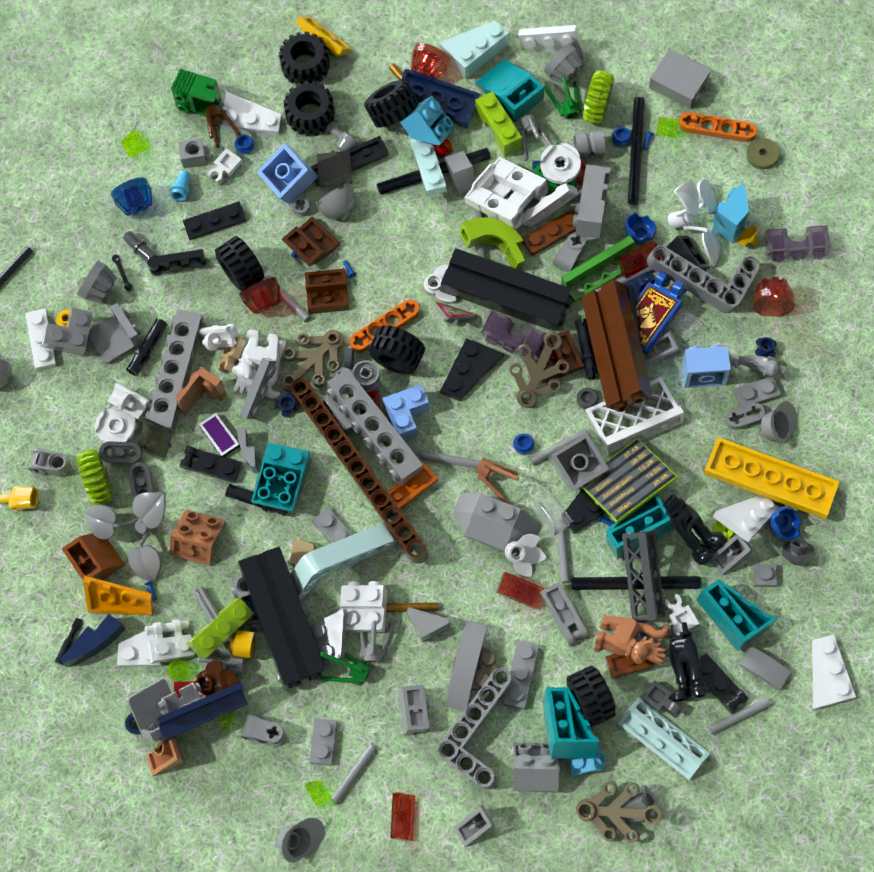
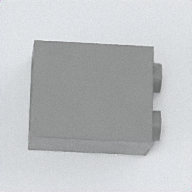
M669 49L651 76L649 88L691 109L694 103L698 104L703 88L707 89L712 81L710 78L711 69Z

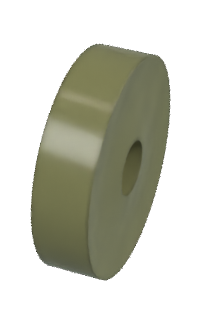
M767 138L753 140L748 145L746 152L748 162L757 169L773 167L779 157L778 146ZM760 152H765L766 155H760Z

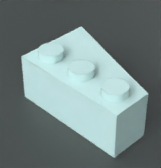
M493 21L439 42V55L466 80L508 46L509 33L499 23Z

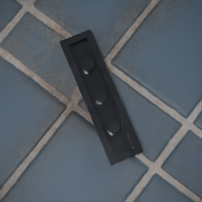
M378 136L310 166L318 175L314 180L316 187L388 156L389 152L381 137Z

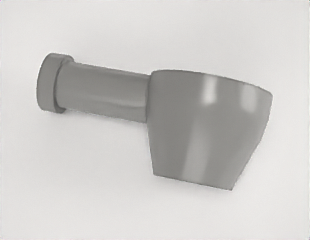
M333 123L327 125L326 131L338 138L336 147L341 152L359 145L353 137L339 130Z

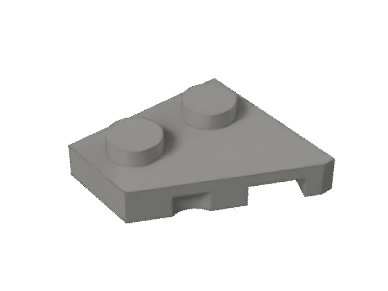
M341 609L310 626L320 654L323 652L341 660L345 658L344 642L347 630H344L345 617L348 615L346 609ZM321 657L324 667H328L335 663L331 660Z

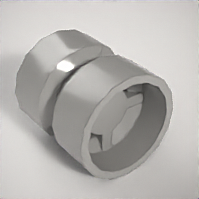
M602 130L591 131L589 135L585 132L574 133V148L578 151L580 159L588 158L590 154L594 157L605 156V139Z
M368 360L358 362L353 368L352 375L366 392L378 391L380 376L377 365Z

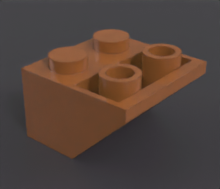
M93 533L79 536L61 548L82 580L84 576L104 580L125 566V563L109 540L99 539Z

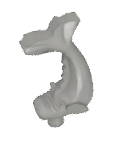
M729 353V361L732 367L737 368L739 365H744L762 372L763 376L768 375L772 376V378L776 374L784 375L786 367L778 366L775 357L740 356Z

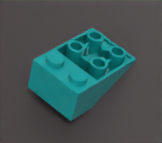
M505 59L475 82L485 94L493 91L509 118L514 122L544 99V86L533 75Z
M268 442L251 503L293 512L311 462L309 451Z

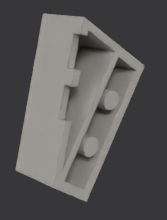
M586 164L583 187H579L577 199L580 201H576L575 213L578 214H574L572 226L576 227L575 235L600 239L610 167Z

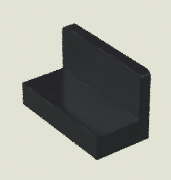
M688 235L677 236L666 246L702 270L707 271L710 268V265ZM673 265V269L680 272L679 268Z

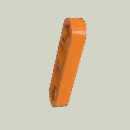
M691 112L683 113L679 119L680 129L688 133L742 142L753 141L757 133L756 126L745 121ZM687 119L690 120V125H686ZM697 120L700 121L699 127H696ZM709 122L713 125V128L707 130L703 128L702 124ZM731 126L733 131L726 133L722 130V127ZM737 127H739L738 134H736ZM746 129L749 130V135H745Z
M406 300L354 333L350 338V347L356 353L365 352L374 338L370 333L373 328H379L382 325L402 328L418 317V303L414 300ZM409 306L410 308H413V309H414V312H413V313H411L410 311L406 312V311H407L406 307ZM390 317H397L399 319L396 325H390L387 321ZM358 339L359 341H362V342H363V345H362V346H360L359 344L355 345V344H356L355 340Z

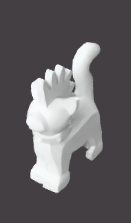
M249 329L246 335L249 342L242 353L241 359H238L239 364L232 368V373L238 377L233 392H236L240 387V395L243 394L245 388L248 394L257 372L255 369L259 367L262 358H270L277 362L275 364V374L269 379L267 384L268 391L266 396L272 399L277 398L281 393L273 391L272 386L277 382L279 376L278 370L280 360L283 357V350L286 346V340L279 341L277 335L269 333L267 338L269 346L267 348L258 346V331Z

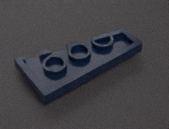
M405 68L401 80H407L417 100L422 102L432 95L439 102L446 116L466 129L468 128L475 109V100L479 98L480 93Z

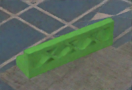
M628 236L562 276V286L568 288L576 284L584 286V291L577 296L571 290L570 296L573 297L574 303L581 300L582 296L600 288V286L616 279L643 262L634 249V240L631 236ZM629 252L635 258V261L632 263L622 262V257ZM609 264L618 265L617 272L613 274L605 272V268ZM593 274L601 275V281L597 284L589 283V276Z

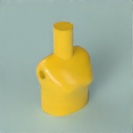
M15 486L11 494L0 495V503H9V507L16 511L35 509L39 499V492L36 487Z

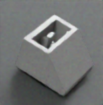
M514 743L513 791L558 792L559 758L550 757L549 743Z

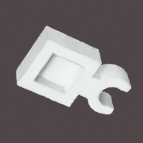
M226 148L214 161L216 168L209 170L208 178L211 179L214 175H218L215 181L216 184H221L224 179L223 176L226 174L230 177L243 163L242 159Z
M678 594L674 596L677 601L675 605L670 604L668 599L665 600V607L673 612L669 615L672 624L687 622L688 631L699 626V622L689 605L681 606L682 599Z

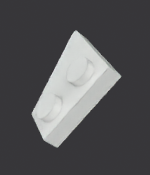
M145 631L119 643L117 666H162V662L151 664L147 642L148 640L155 639L154 634L146 635Z

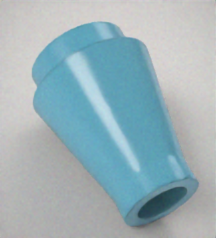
M180 171L170 188L171 197L176 201L182 202L189 197L191 175L187 171Z

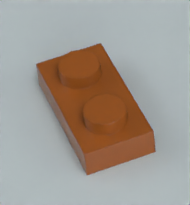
M617 654L605 657L612 679L654 667V662L649 660L642 662V664H636L631 658L627 659V657Z

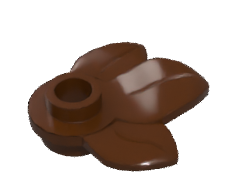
M213 660L207 664L205 670L197 675L196 683H199L201 691L208 692L211 695L236 684L238 678L232 671L223 670L224 667L221 660Z

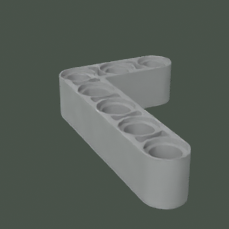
M665 246L655 247L647 257V264L651 269L658 273L660 271L668 275L667 278L674 283L676 280L684 284V288L724 313L731 312L739 305L760 267L755 257H745L736 266L727 284ZM655 255H659L662 261L657 260ZM673 265L677 266L680 272L675 271ZM744 265L748 266L750 271H747ZM690 276L695 277L696 280H697V283L693 282V281L691 280ZM735 281L740 283L741 288L736 286ZM708 287H711L714 290L715 294L711 293L708 290ZM726 298H729L732 304L727 303Z
M497 668L493 671L438 747V753L445 762L482 789H489L495 784V774L489 767L464 749L511 687L513 679L506 668ZM499 674H506L508 676L505 684H498L496 682ZM486 692H493L495 694L492 702H485L483 700V695ZM475 709L480 710L482 713L479 720L470 719V713ZM462 727L467 728L468 735L463 739L458 738L456 735L458 729ZM449 745L455 748L454 754L450 757L444 756V748ZM463 760H472L473 766L470 770H463L461 768ZM484 772H488L491 775V780L487 784L479 782V776Z

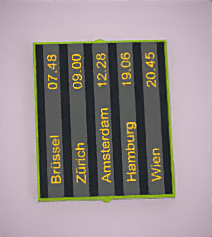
M637 438L605 462L609 470L584 484L581 488L595 501L596 505H599L618 524L676 481L678 476Z

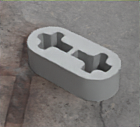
M751 403L733 409L727 413L725 423L732 430H739L761 422L765 414L764 407L759 403ZM752 409H754L755 412H760L758 414V417H755V415H747L751 414ZM732 416H735V418L743 417L739 419L738 424L730 421Z

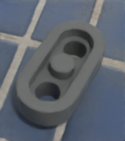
M108 441L101 445L99 454L101 459L108 463H136L142 457V449L134 442ZM109 449L114 450L113 456H108L107 451ZM131 449H134L136 452L133 457L128 455Z
M143 462L131 465L128 474L134 499L143 491L154 493L149 467ZM139 472H144L142 477H137Z

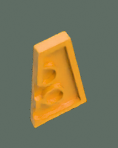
M84 576L83 586L88 613L153 615L154 607L151 593Z

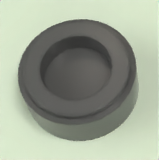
M345 347L344 367L352 368L354 349Z
M583 388L578 392L577 404L581 408L587 409L597 404L598 395L595 390Z

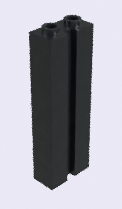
M457 248L454 249L440 286V291L555 332L558 325L563 326L566 315L563 314L564 309H569L573 299L570 296L571 288Z
M280 546L239 560V570L282 687L288 685L290 689L301 685L300 680L309 678V681L322 677L321 672L325 671V667Z

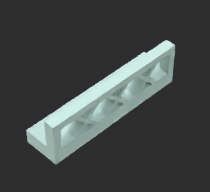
M640 698L628 708L618 723L688 780L691 779L710 754ZM639 707V708L642 709L646 714H642V713H641L639 710H637L636 708ZM656 723L661 724L663 728H660ZM674 737H677L678 739H680L681 742H678L677 740H675ZM692 751H695L697 754H699L701 758L699 759L696 755L692 753Z

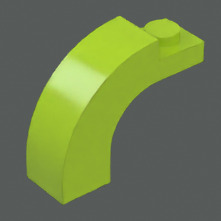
M486 217L474 218L461 224L459 234L467 249L482 243L495 245L504 252L512 268L522 269L525 262V254L520 249L523 239L514 228L500 220Z

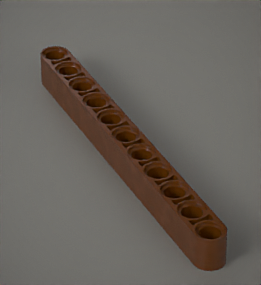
M304 378L295 379L291 383V391L297 402L410 560L416 564L425 562L428 557V551L422 539L308 381ZM306 388L304 392L297 393L299 389ZM317 403L315 408H309L311 404ZM323 419H329L327 423L320 424ZM333 435H340L338 439L331 440ZM345 451H351L348 456H342ZM356 467H363L360 472H354ZM370 482H374V483H375L372 488H370V489L365 488V486H366L368 483H370ZM382 498L387 499L384 504H382V505H378V504H377V501H378L379 499H382ZM398 515L397 520L388 521L390 516ZM403 532H410L407 538L400 537ZM422 548V552L420 554H412L414 549Z

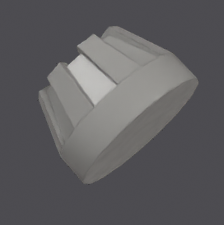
M569 43L550 60L544 69V73L550 79L563 84L562 78L565 77L568 84L584 68L585 64L577 48Z
M97 260L82 283L77 295L85 300L102 303L117 277L106 264Z

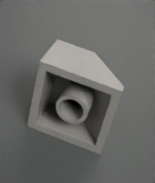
M588 433L548 456L559 476L572 491L609 470Z

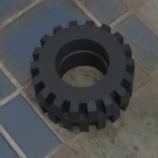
M298 32L296 36L290 35L289 40L285 39L283 45L280 46L279 59L284 77L288 78L289 82L293 83L295 81V84H304V81L312 83V81L316 82V80L321 82L323 75L326 76L328 74L327 70L330 68L327 45L321 37L317 38L316 34L310 35L309 32H305V34ZM302 55H311L314 57L311 61L306 63H299L295 61L299 56Z
M397 80L373 92L364 102V107L375 126L381 128L393 125L406 118L415 110L419 101L407 80Z
M304 81L302 85L300 83L296 84V88L291 87L289 89L290 93H286V100H284V110L288 125L291 126L294 132L298 130L300 135L306 133V136H311V133H314L316 136L319 135V131L324 133L326 126L331 121H334L335 118L333 97L329 89H325L323 84L317 85V82L312 81V84ZM307 104H315L319 106V108L312 113H304L300 111V109Z
M234 236L215 249V255L221 268L238 290L245 292L264 279V271L249 246L238 236Z
M382 325L378 328L368 348V353L372 359L384 368L396 373L410 375L415 373L426 348L410 332L395 326Z
M593 665L567 676V687H569L581 708L580 712L583 718L589 722L590 728L616 716V707L609 687L601 673Z

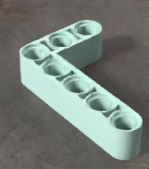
M379 524L305 554L291 573L299 599L302 600L305 598V595H311L324 575L388 550L387 547L389 546L393 547L397 540L386 524Z

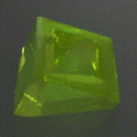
M659 116L656 135L676 138L679 119Z
M134 129L120 142L129 157L150 147L143 133Z
M236 711L219 717L222 730L226 731Z
M321 780L305 784V788L316 806L319 807L330 800L331 796Z

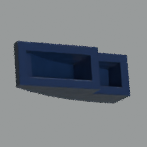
M108 614L95 631L87 626L60 661L66 667L79 664L108 647L126 628L121 622Z

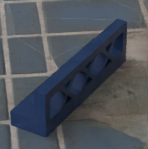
M242 682L157 717L156 722L164 741L248 705L242 691L244 688Z

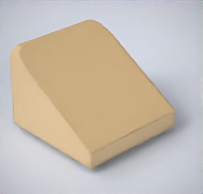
M295 539L289 563L297 565L305 554L316 550L315 545Z

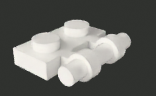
M177 619L172 620V623L161 624V622H156L151 626H145V634H154L155 638L147 642L151 664L195 656V652L186 643L192 638L191 634L182 635L181 631L189 629L188 620L180 621ZM173 631L174 637L163 638V632Z

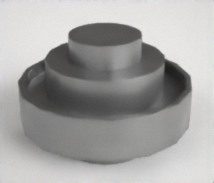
M794 539L785 542L782 546V556L793 565L799 566L814 558V547L804 540Z

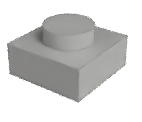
M776 564L753 565L754 587L777 586Z

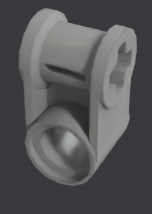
M576 232L568 236L553 260V265L566 272L576 268L585 252V237L575 235Z
M41 448L33 449L34 456L27 468L29 471L57 477H64L70 473L71 464L62 453L47 451ZM63 462L61 467L56 468L58 463Z
M247 716L241 734L243 739L273 747L281 746L285 742L286 734L279 724L257 716ZM277 731L279 735L274 736L272 739L270 734H274Z

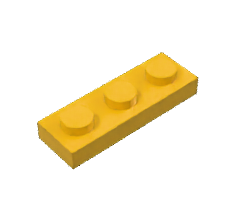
M299 16L296 24L302 27L301 30L304 33L309 32L310 35L314 33L317 35V38L321 37L327 47L330 48L332 54L340 56L350 53L352 48L310 16Z

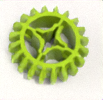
M596 71L594 73L585 100L583 111L585 122L593 125L603 123L613 90V74L606 71Z
M88 449L79 453L77 464L89 501L93 506L105 505L111 502L113 498L112 490L99 452L96 449Z

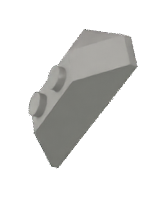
M461 493L453 511L465 537L505 552V548L510 542L519 541L526 534L536 535L541 524L522 509L481 493Z

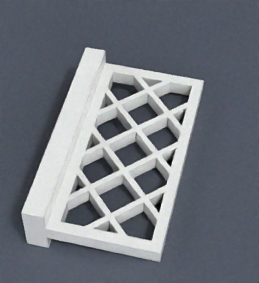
M661 377L650 381L651 388L660 385L662 389L660 396L653 394L648 397L658 400L656 408L645 405V400L642 404L632 405V407L639 408L637 416L627 414L626 411L616 412L606 408L605 401L585 409L588 418L604 445L607 455L625 448L637 438L642 441L684 423V411L681 406L677 405ZM661 402L671 404L672 409L664 411L659 409ZM600 410L606 412L604 420L595 418L593 413ZM642 410L653 412V416L649 419L640 417ZM609 414L620 416L618 424L607 422ZM623 419L633 420V426H621ZM604 427L614 428V434L605 437L603 433Z

